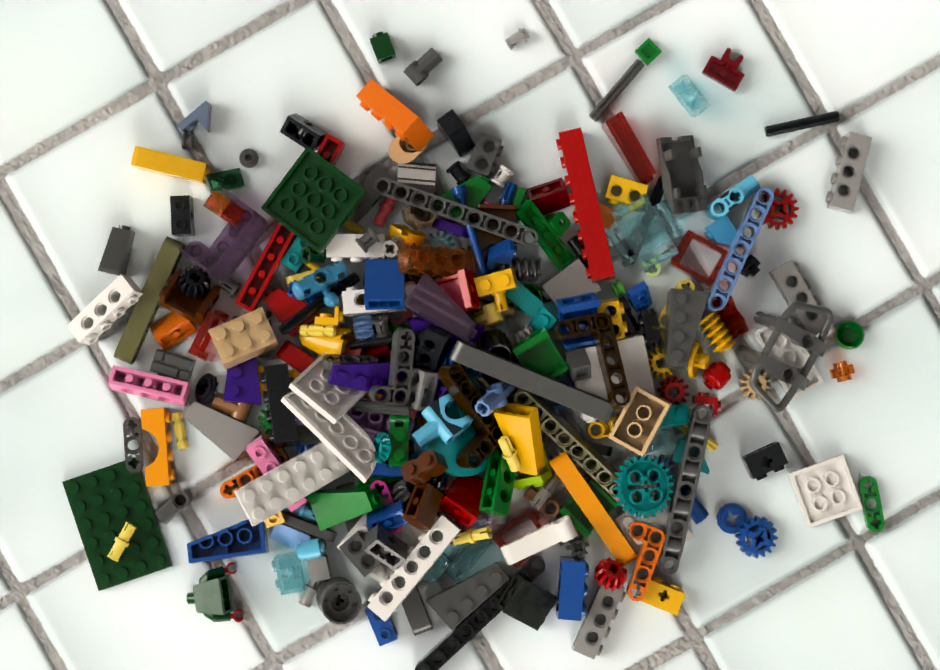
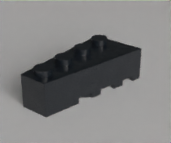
M285 363L264 366V372H260L261 383L265 384L266 391H263L264 403H268L266 419L267 422H270L271 429L268 430L269 440L273 441V449L297 446L298 435L295 415L281 402L282 397L291 392V389L288 388L290 385L288 365Z

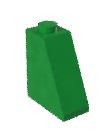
M476 175L458 185H466V202L468 207L478 209V204L482 203L483 199L487 197L493 188L490 185L491 181L483 175L482 177ZM451 190L440 195V197L459 203L453 197ZM438 200L435 202L437 205L443 208L442 201ZM454 207L451 213L453 217H459L462 212L460 207Z

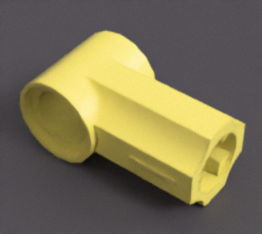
M495 302L483 306L481 311L473 314L476 323L485 324V327L504 321L502 312L497 313Z

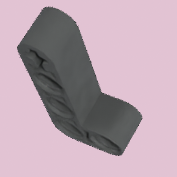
M401 327L394 331L388 385H373L369 389V397L372 401L387 405H404L409 401L415 347V334L411 329ZM407 335V338L401 339V336ZM404 351L405 359L400 361L399 354ZM402 371L404 373L403 379L398 381L397 374ZM382 389L383 396L377 399L376 393ZM398 391H401V398L399 400H396L395 394Z

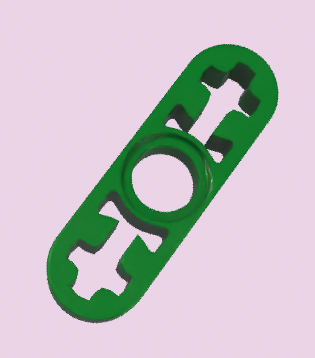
M864 476L859 480L858 488L865 525L869 530L879 532L884 528L885 521L877 481L872 477ZM866 480L872 483V486H869L870 493L875 495H864L865 493L868 494V489L863 487V484H866ZM871 498L876 501L874 509H868L866 506V502ZM878 511V514H874L875 519L879 520L876 528L870 524V522H873V515H868V512L875 513Z

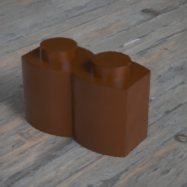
M428 450L419 455L417 459L404 463L400 470L404 481L419 486L428 482L431 477L443 474L448 469V465L444 455L434 450Z

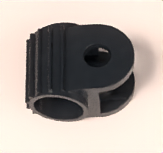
M495 328L494 330L490 329L481 336V349L498 356H504V358L512 361V348L505 332L503 333ZM485 374L486 381H490L492 376Z

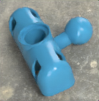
M335 262L324 268L316 269L314 273L303 277L299 281H295L291 289L298 300H304L321 291L324 295L325 305L335 307L339 302V297L336 293L331 292L328 287L345 279L348 273L347 268L343 262ZM343 272L344 277L338 280L337 275ZM316 277H322L325 282H318ZM310 288V294L305 296L303 291Z

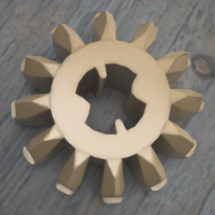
M750 368L748 371L749 375L746 372L742 373L746 379H739L740 383H744V386H740L739 390L746 389L743 396L746 397L750 394V400H754L755 395L758 400H761L749 385L752 368ZM760 370L757 383H759L764 391L765 389H771L772 386L766 385L767 382L772 381L771 378L765 379L768 373L763 372L761 374Z

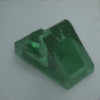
M240 168L205 175L211 194L220 195L225 191L245 186Z

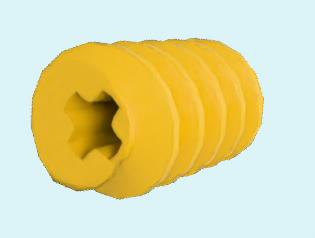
M711 312L701 318L700 325H704L701 333L708 332L704 338L712 339L709 346L716 345L712 351H719L721 353L736 344V342H729L732 339V335L725 336L728 329H721L725 323L717 322L720 319V315L713 316L715 312Z

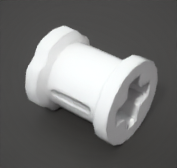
M499 165V170L490 181L504 190L505 183L514 173L505 166Z

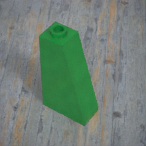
M377 488L319 490L307 495L320 531L383 507Z

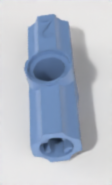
M500 380L498 383L486 387V394L474 406L476 412L482 417L488 416L496 408L505 406L508 403L507 398L516 391V386Z

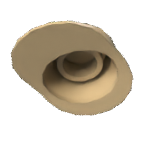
M396 137L389 145V156L398 164L410 163L425 151L427 144L418 152L408 142Z

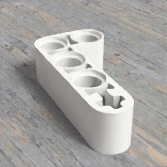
M566 515L502 545L500 549L507 564L512 565L561 541H569L577 537L578 533L569 515Z

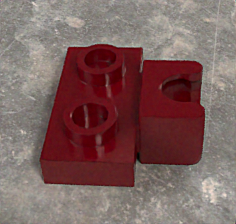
M727 48L720 60L714 56L710 57L702 74L735 92L745 75L737 70L744 57L740 55L736 60H731L729 57L731 49Z

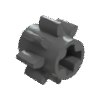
M584 536L581 539L575 537L572 541H568L570 546H567L566 550H572L570 553L571 557L576 554L581 559L583 552L588 554L585 547H588L590 544L583 542L585 540ZM581 542L582 549L574 551L573 544Z

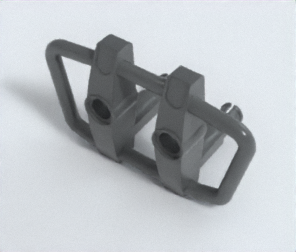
M794 301L783 312L781 317L767 315L761 311L756 313L760 317L754 316L756 323L773 330L762 352L739 345L737 348L741 349V351L736 349V355L755 364L751 372L749 385L772 411L780 412L784 410L798 389L805 391L804 389L808 382H810L807 379L810 370L818 356L823 357L828 347L824 342L834 319L833 312L829 308ZM796 309L826 316L818 338L812 332L788 322L789 317ZM780 334L789 339L793 344L811 351L800 373L794 367L769 356ZM761 369L770 373L774 378L792 385L779 404H776L757 383Z

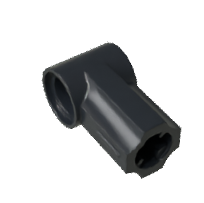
M622 296L618 300L619 303L623 302L625 314H621L622 322L626 321L628 333H624L625 337L640 330V327L631 313L632 310L628 301ZM611 305L607 306L610 314H614L616 308Z

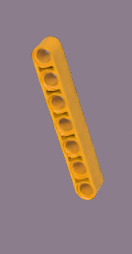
M565 451L550 460L549 464L615 559H617V562L619 564L623 563L624 567L637 558L636 553Z

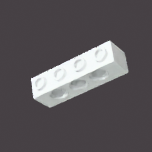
M120 274L67 326L79 343L93 344L104 331L112 326L115 320L125 314V311L131 305L138 302L143 293L131 277Z
M414 281L405 282V294L407 295L405 309L366 310L365 305L357 303V299L360 296H364V289L358 290L357 287H348L346 291H342L344 316L421 310L420 286L415 284Z

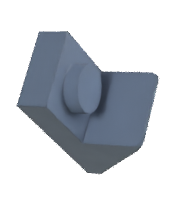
M207 101L203 102L178 123L177 126L181 131L190 133L196 129L197 123L200 122L210 132L212 106Z

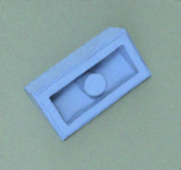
M284 523L275 525L270 535V539L296 549L297 544L310 540L312 537L311 534Z

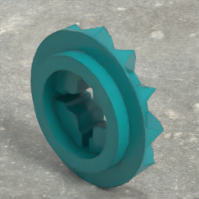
M379 432L374 436V441L372 442L376 450L374 452L375 461L382 464L390 455L391 440L387 433Z

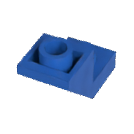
M506 239L488 248L485 258L487 275L493 273L494 269H497L498 263L511 265L512 257H516L517 246H514L513 241Z

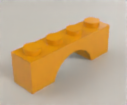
M167 408L142 409V429L152 433L159 445L156 459L152 464L145 467L146 487L173 484L172 480H175V470L171 467V461H174L173 450H170L172 431H169L168 423H171V413L167 411Z

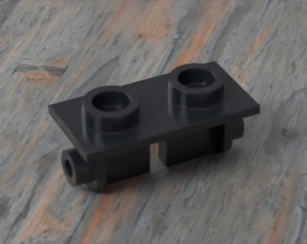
M654 308L647 309V313H644L643 309H641V315H638L639 326H643L644 334L641 335L644 337L648 350H650L653 344L654 347L662 346L661 342H663L660 328L652 329L653 326L659 325L657 312L654 311Z

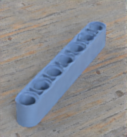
M765 187L756 191L749 203L710 290L706 307L710 311H720L728 302L773 202L774 193L769 188ZM760 193L767 195L766 202L760 200ZM752 210L758 211V220L752 217ZM745 227L751 230L752 234L750 237L744 235ZM737 245L743 247L744 252L742 255L736 252ZM729 262L735 264V272H730L728 270L727 266ZM721 280H725L728 283L726 290L721 289ZM714 297L720 300V306L718 308L712 305V299Z

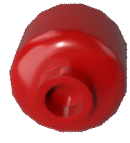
M721 361L719 363L712 362L702 374L705 380L703 382L704 385L711 390L713 388L721 390L731 379V369Z

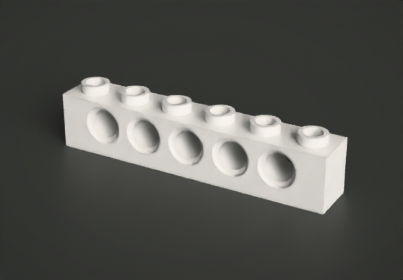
M437 515L431 530L428 532L424 531L418 538L420 541L416 547L411 546L407 551V560L394 570L395 573L391 578L387 576L380 584L382 589L378 593L375 591L369 597L368 601L370 603L367 607L383 621H387L462 529L445 515H441V517ZM437 530L443 534V539L440 542L435 541L433 538V534ZM423 546L430 548L431 553L428 557H424L421 554ZM410 561H415L418 564L416 572L409 570L408 564ZM398 576H402L405 579L404 587H399L396 584ZM386 591L393 595L391 602L384 600L383 596Z

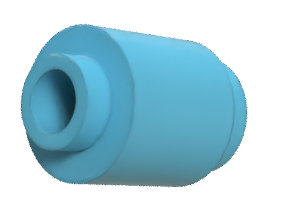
M320 538L302 541L296 545L299 560L304 559L306 561L323 557V553L326 552L325 542L321 541Z

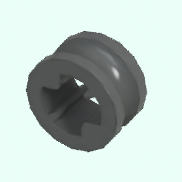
M186 132L183 133L182 149L189 148V150H193L194 133L190 135Z

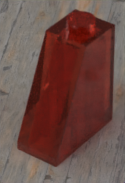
M213 190L203 205L234 227L246 211L215 190Z

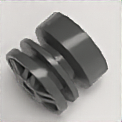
M331 577V579L325 580L319 586L316 593L319 609L330 622L335 624H346L353 621L361 610L362 600L360 594L345 578Z

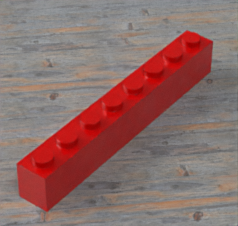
M581 127L559 132V139H556L558 151L562 150L563 153L560 161L562 169L566 168L567 175L564 176L566 187L570 186L571 194H568L570 205H574L576 212H572L575 224L579 223L580 227L577 235L579 242L583 241L584 249H581L583 261L587 260L589 266L585 268L587 278L592 279V284L615 279L614 267Z

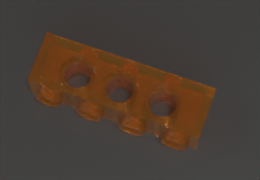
M415 243L404 244V247L397 250L399 273L447 277L457 274L458 270L467 269L472 270L473 274H475L473 251H467L464 248L449 249L448 246L437 248L429 244L416 246Z

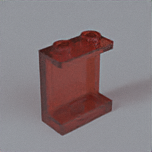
M216 309L214 312L208 311L188 353L204 361L213 362L216 355L206 351L211 340L208 330L218 326L220 321L224 323L230 321L228 319L229 315Z

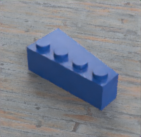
M249 519L244 520L231 527L187 543L189 563L194 564L269 553L264 521L256 526H252Z

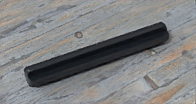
M838 111L766 126L764 129L765 135L770 137L838 122L840 116Z

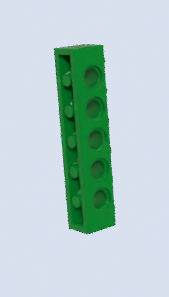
M514 397L507 398L508 403L515 404ZM499 445L488 456L479 511L493 516H508L516 472L510 471L506 459L502 457L503 452Z

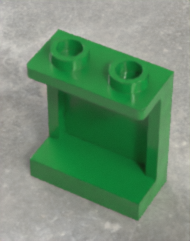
M544 327L511 346L519 363L525 367L557 379L563 377L567 373L566 371L569 370L568 365Z
M590 477L586 480V483L608 514L619 506L616 500L609 493L606 494L602 490L603 487L595 480H592ZM572 496L559 508V512L563 516L569 515L574 527L585 538L591 534L594 527Z

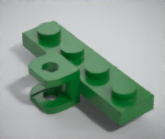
M531 199L526 200L515 211L516 215L526 227L534 229L538 233V244L559 271L564 270L575 258L559 237L569 229L571 225L570 220L564 212L551 213L544 217Z

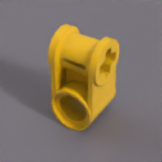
M620 414L611 417L609 423L600 420L588 423L586 426L587 435L594 439L609 437ZM593 425L599 426L600 432L598 435L591 433Z

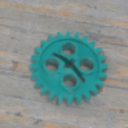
M638 455L637 459L636 456H632L631 461L624 460L626 466H618L621 472L614 473L618 476V479L612 480V482L617 484L612 490L618 492L614 495V498H620L617 505L624 504L622 510H629V515L635 514L636 518H641V516L649 518L650 514L651 517H655L656 512H663L661 507H668L665 501H672L668 495L669 493H674L670 489V486H673L674 483L669 482L673 475L666 474L669 468H662L664 462L657 464L658 458L651 460V455H646L645 458ZM651 471L654 473V479L652 481L649 479V473ZM632 473L636 475L635 482L631 480ZM659 484V487L630 490L627 488L631 485ZM652 491L656 493V498L654 500L651 499ZM634 492H636L638 495V499L636 502H634L632 499V495Z

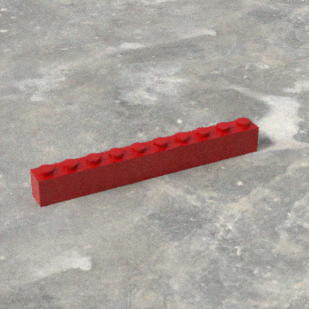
M326 134L317 154L335 166L346 145L335 137ZM277 224L235 304L250 312L256 310L282 264L280 261L297 237L282 224Z

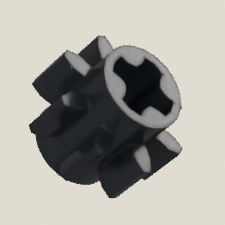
M750 254L741 270V274L746 278L749 275L755 276L760 271L758 268L760 262Z

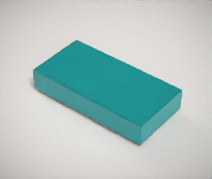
M517 280L519 287L507 290L505 296L530 318H533L545 304Z

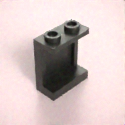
M515 573L495 606L503 613L538 631L548 613L554 607L558 597L549 590H545L526 580L522 575Z

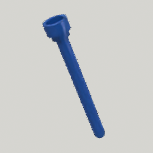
M466 185L452 188L453 197L460 204L468 206L465 198L467 197ZM466 225L479 272L482 276L487 275L486 265L475 228Z

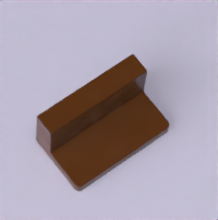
M478 204V210L516 223L517 215L515 211L517 210V205ZM494 219L488 223L490 227H498L499 225L498 221Z

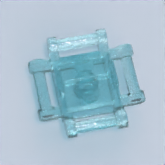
M643 194L640 196V199L626 207L611 212L618 227L607 232L606 236L614 244L623 260L622 264L624 267L638 260L643 271L646 273L656 264L672 255L674 257L679 254L672 240L685 232L678 226L667 206L668 202L666 199L652 207L647 195ZM643 205L645 206L646 211L625 223L622 221V217ZM656 211H662L674 233L668 235ZM621 232L633 256L629 257L617 233ZM664 244L667 245V250L650 260L645 261L643 256Z

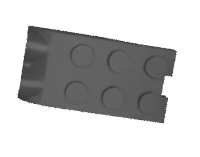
M693 135L680 136L678 140L672 141V137L656 139L664 198L671 214L708 210L706 201L707 187L704 185L702 169L697 159L702 157L701 147L695 148Z

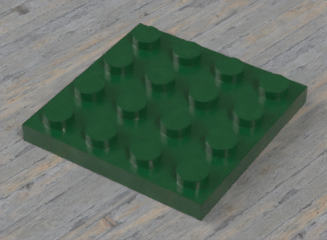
M307 146L261 209L318 253L322 254L368 191Z

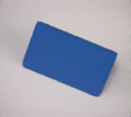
M398 501L367 513L366 523L370 529L379 524L388 531L406 525L408 522L402 519L405 506L402 501Z

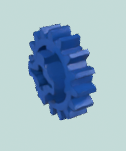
M755 515L754 520L749 516L747 523L742 520L743 527H737L740 533L735 534V537L739 539L736 544L741 546L739 550L743 553L745 552L747 556L750 557L752 555L755 558H758L759 554L765 557V551L771 553L770 547H776L773 540L778 539L777 536L773 535L777 532V529L772 527L773 523L765 517L760 518Z

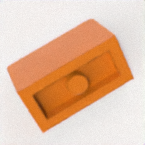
M174 312L169 313L150 326L155 340L164 351L197 331L192 321Z

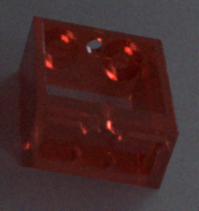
M688 230L668 265L709 287L714 283L728 251ZM692 239L720 254L708 279L679 263Z
M527 508L492 535V539L499 548L506 544L502 535L527 516L537 529L542 527L538 522L541 518L535 510L530 511ZM529 556V557H527V558H525V559H523V560H521V561H518V562H516V563H514V564H512V565H513V566L515 567V569H516L518 566H520L523 562H525V561H526L527 559H529L531 556Z

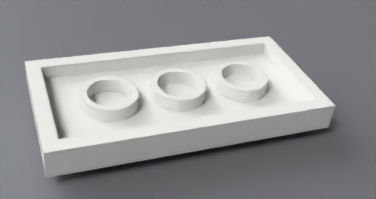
M766 326L753 332L762 350L773 330ZM781 334L769 354L770 357L794 367L799 373L810 356L807 349L793 344ZM815 364L807 376L810 382H808L804 389L805 391L798 389L792 399L824 383ZM778 380L786 394L792 385Z

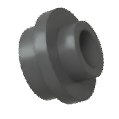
M245 149L241 152L239 160L244 167L252 168L257 165L259 156L253 149ZM247 155L252 156L251 161H246L245 158Z

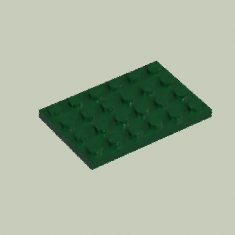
M134 457L133 462L129 464L133 467V469H135L136 466L139 465V463L136 461V457ZM125 461L62 482L98 591L173 566L141 471L139 473L129 472ZM125 522H129L137 528L129 540V546L125 547L119 561L116 562L107 557L116 542L114 539L116 536H119Z

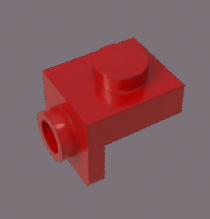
M698 392V396H692V403L711 404L712 416H717V412L720 413L721 401H718V397H709V393Z

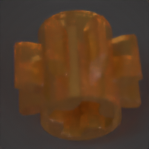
M847 360L833 363V369L829 370L831 379L836 378L837 382L852 379L851 374L855 373L853 364L848 365Z

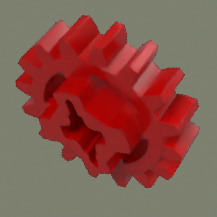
M776 188L774 191V197H781L783 199L780 201L773 199L762 224L768 223V229L775 226V230H779L780 225L785 229L787 228L786 223L793 224L794 222L791 218H797L798 216L794 213V211L799 210L798 207H794V204L798 201H792L793 194L787 196V190H783L780 193L779 188ZM761 195L763 202H766L767 195ZM776 206H780L778 213L774 212ZM774 218H779L780 220H783V221H781V222H775V221H772V219H774Z

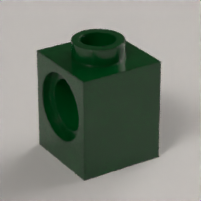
M378 32L373 34V38H370V43L378 64L396 58L388 33Z

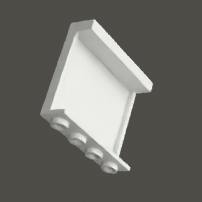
M643 335L618 339L617 343L630 395L637 385L655 394ZM609 341L603 342L604 345L610 346ZM595 345L582 347L586 350L591 363V378L574 381L575 387L608 400ZM606 357L607 363L614 365L613 358ZM611 376L612 382L619 384V379L616 376ZM616 395V400L619 403H623V397ZM623 408L615 409L611 417H614L615 413L622 412ZM581 413V416H578L580 420H585L586 423L597 421V419Z

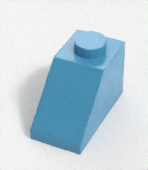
M727 214L704 228L706 230L705 236L710 242L713 241L716 245L726 247L731 246L737 232ZM737 245L736 249L742 250L743 247L741 245Z

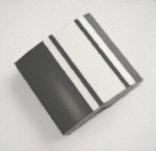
M416 162L398 164L396 180L402 184L435 195L436 164ZM400 188L397 191L399 198H404L407 194L405 188ZM419 194L415 200L425 201V196Z

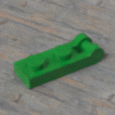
M389 414L391 452L388 457V467H401L408 461L409 416ZM395 422H403V427H395Z

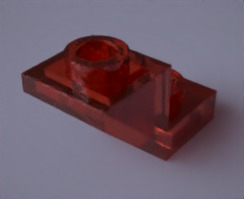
M730 295L726 306L722 310L716 311V314L720 315V321L725 323L723 326L728 329V334L732 335V340L749 331ZM717 299L712 302L713 306L718 308L720 300Z

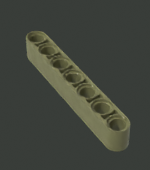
M168 236L165 238L142 289L143 295L136 303L114 353L115 358L131 365L135 362L160 306L161 297H159V294L164 286L167 287L169 285V278L175 272L185 250L184 243Z

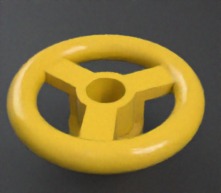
M700 341L693 343L688 359L687 373L691 379L698 375L700 369L706 370L709 364V354H703V347Z

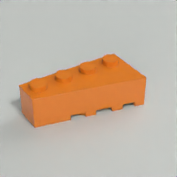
M372 79L356 95L361 101L359 105L365 111H372L370 114L376 120H382V124L390 131L394 130L397 137L402 141L408 142L418 152L434 136L419 116Z

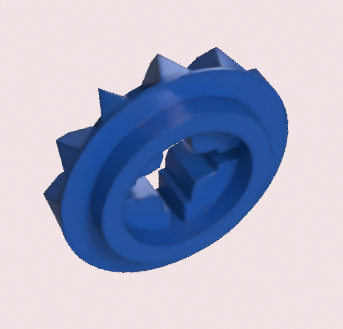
M736 503L725 504L719 509L716 516L720 529L729 534L740 532L737 527H743L742 520L747 523L745 509ZM729 512L732 515H739L734 519V524L731 521H725L729 518Z

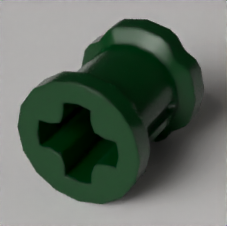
M304 246L301 250V259L305 264L313 261L324 263L326 260V249L320 254L313 248Z

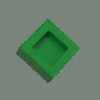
M650 38L635 50V54L647 66L662 53Z

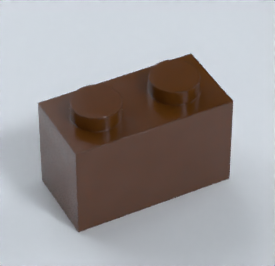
M430 483L415 486L402 519L416 529L431 530L444 494Z

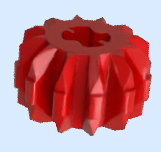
M667 376V384L660 381L663 389L657 388L658 392L663 393L659 397L665 398L672 405H674V402L676 405H680L679 400L686 403L687 400L683 398V395H690L689 392H684V389H688L689 385L681 386L685 380L680 379L677 383V376H673L672 381ZM674 386L678 393L671 397L672 394H669V389H673Z
M610 557L606 560L602 559L594 571V579L599 581L598 585H603L605 590L609 588L612 592L615 589L619 590L627 580V569L623 568V563L619 564L617 559L612 561Z

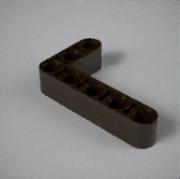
M601 312L560 321L553 330L554 337L559 341L593 336L609 403L615 409H621L626 406L631 399L611 317L607 313ZM597 320H603L605 327L599 326ZM578 323L586 325L587 330H581L578 327ZM559 327H565L568 334H562ZM602 338L608 339L610 346L604 345ZM606 357L613 358L614 365L607 363ZM611 376H616L619 379V384L613 383ZM616 395H621L624 402L619 403L616 400Z
M459 364L442 365L438 370L439 379L464 415H470L473 418L471 425L477 432L458 452L456 463L460 468H477L498 447V439L503 434L493 412L483 417L476 412L474 406L482 395L462 366Z

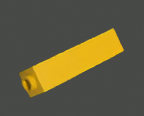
M139 146L134 148L131 165L139 170L206 184V180L210 179L211 169H209L210 166L207 163Z
M507 403L505 406L497 408L494 416L503 436H508L513 448L517 450L516 455L522 465L519 472L538 476L546 465L538 408L514 403Z

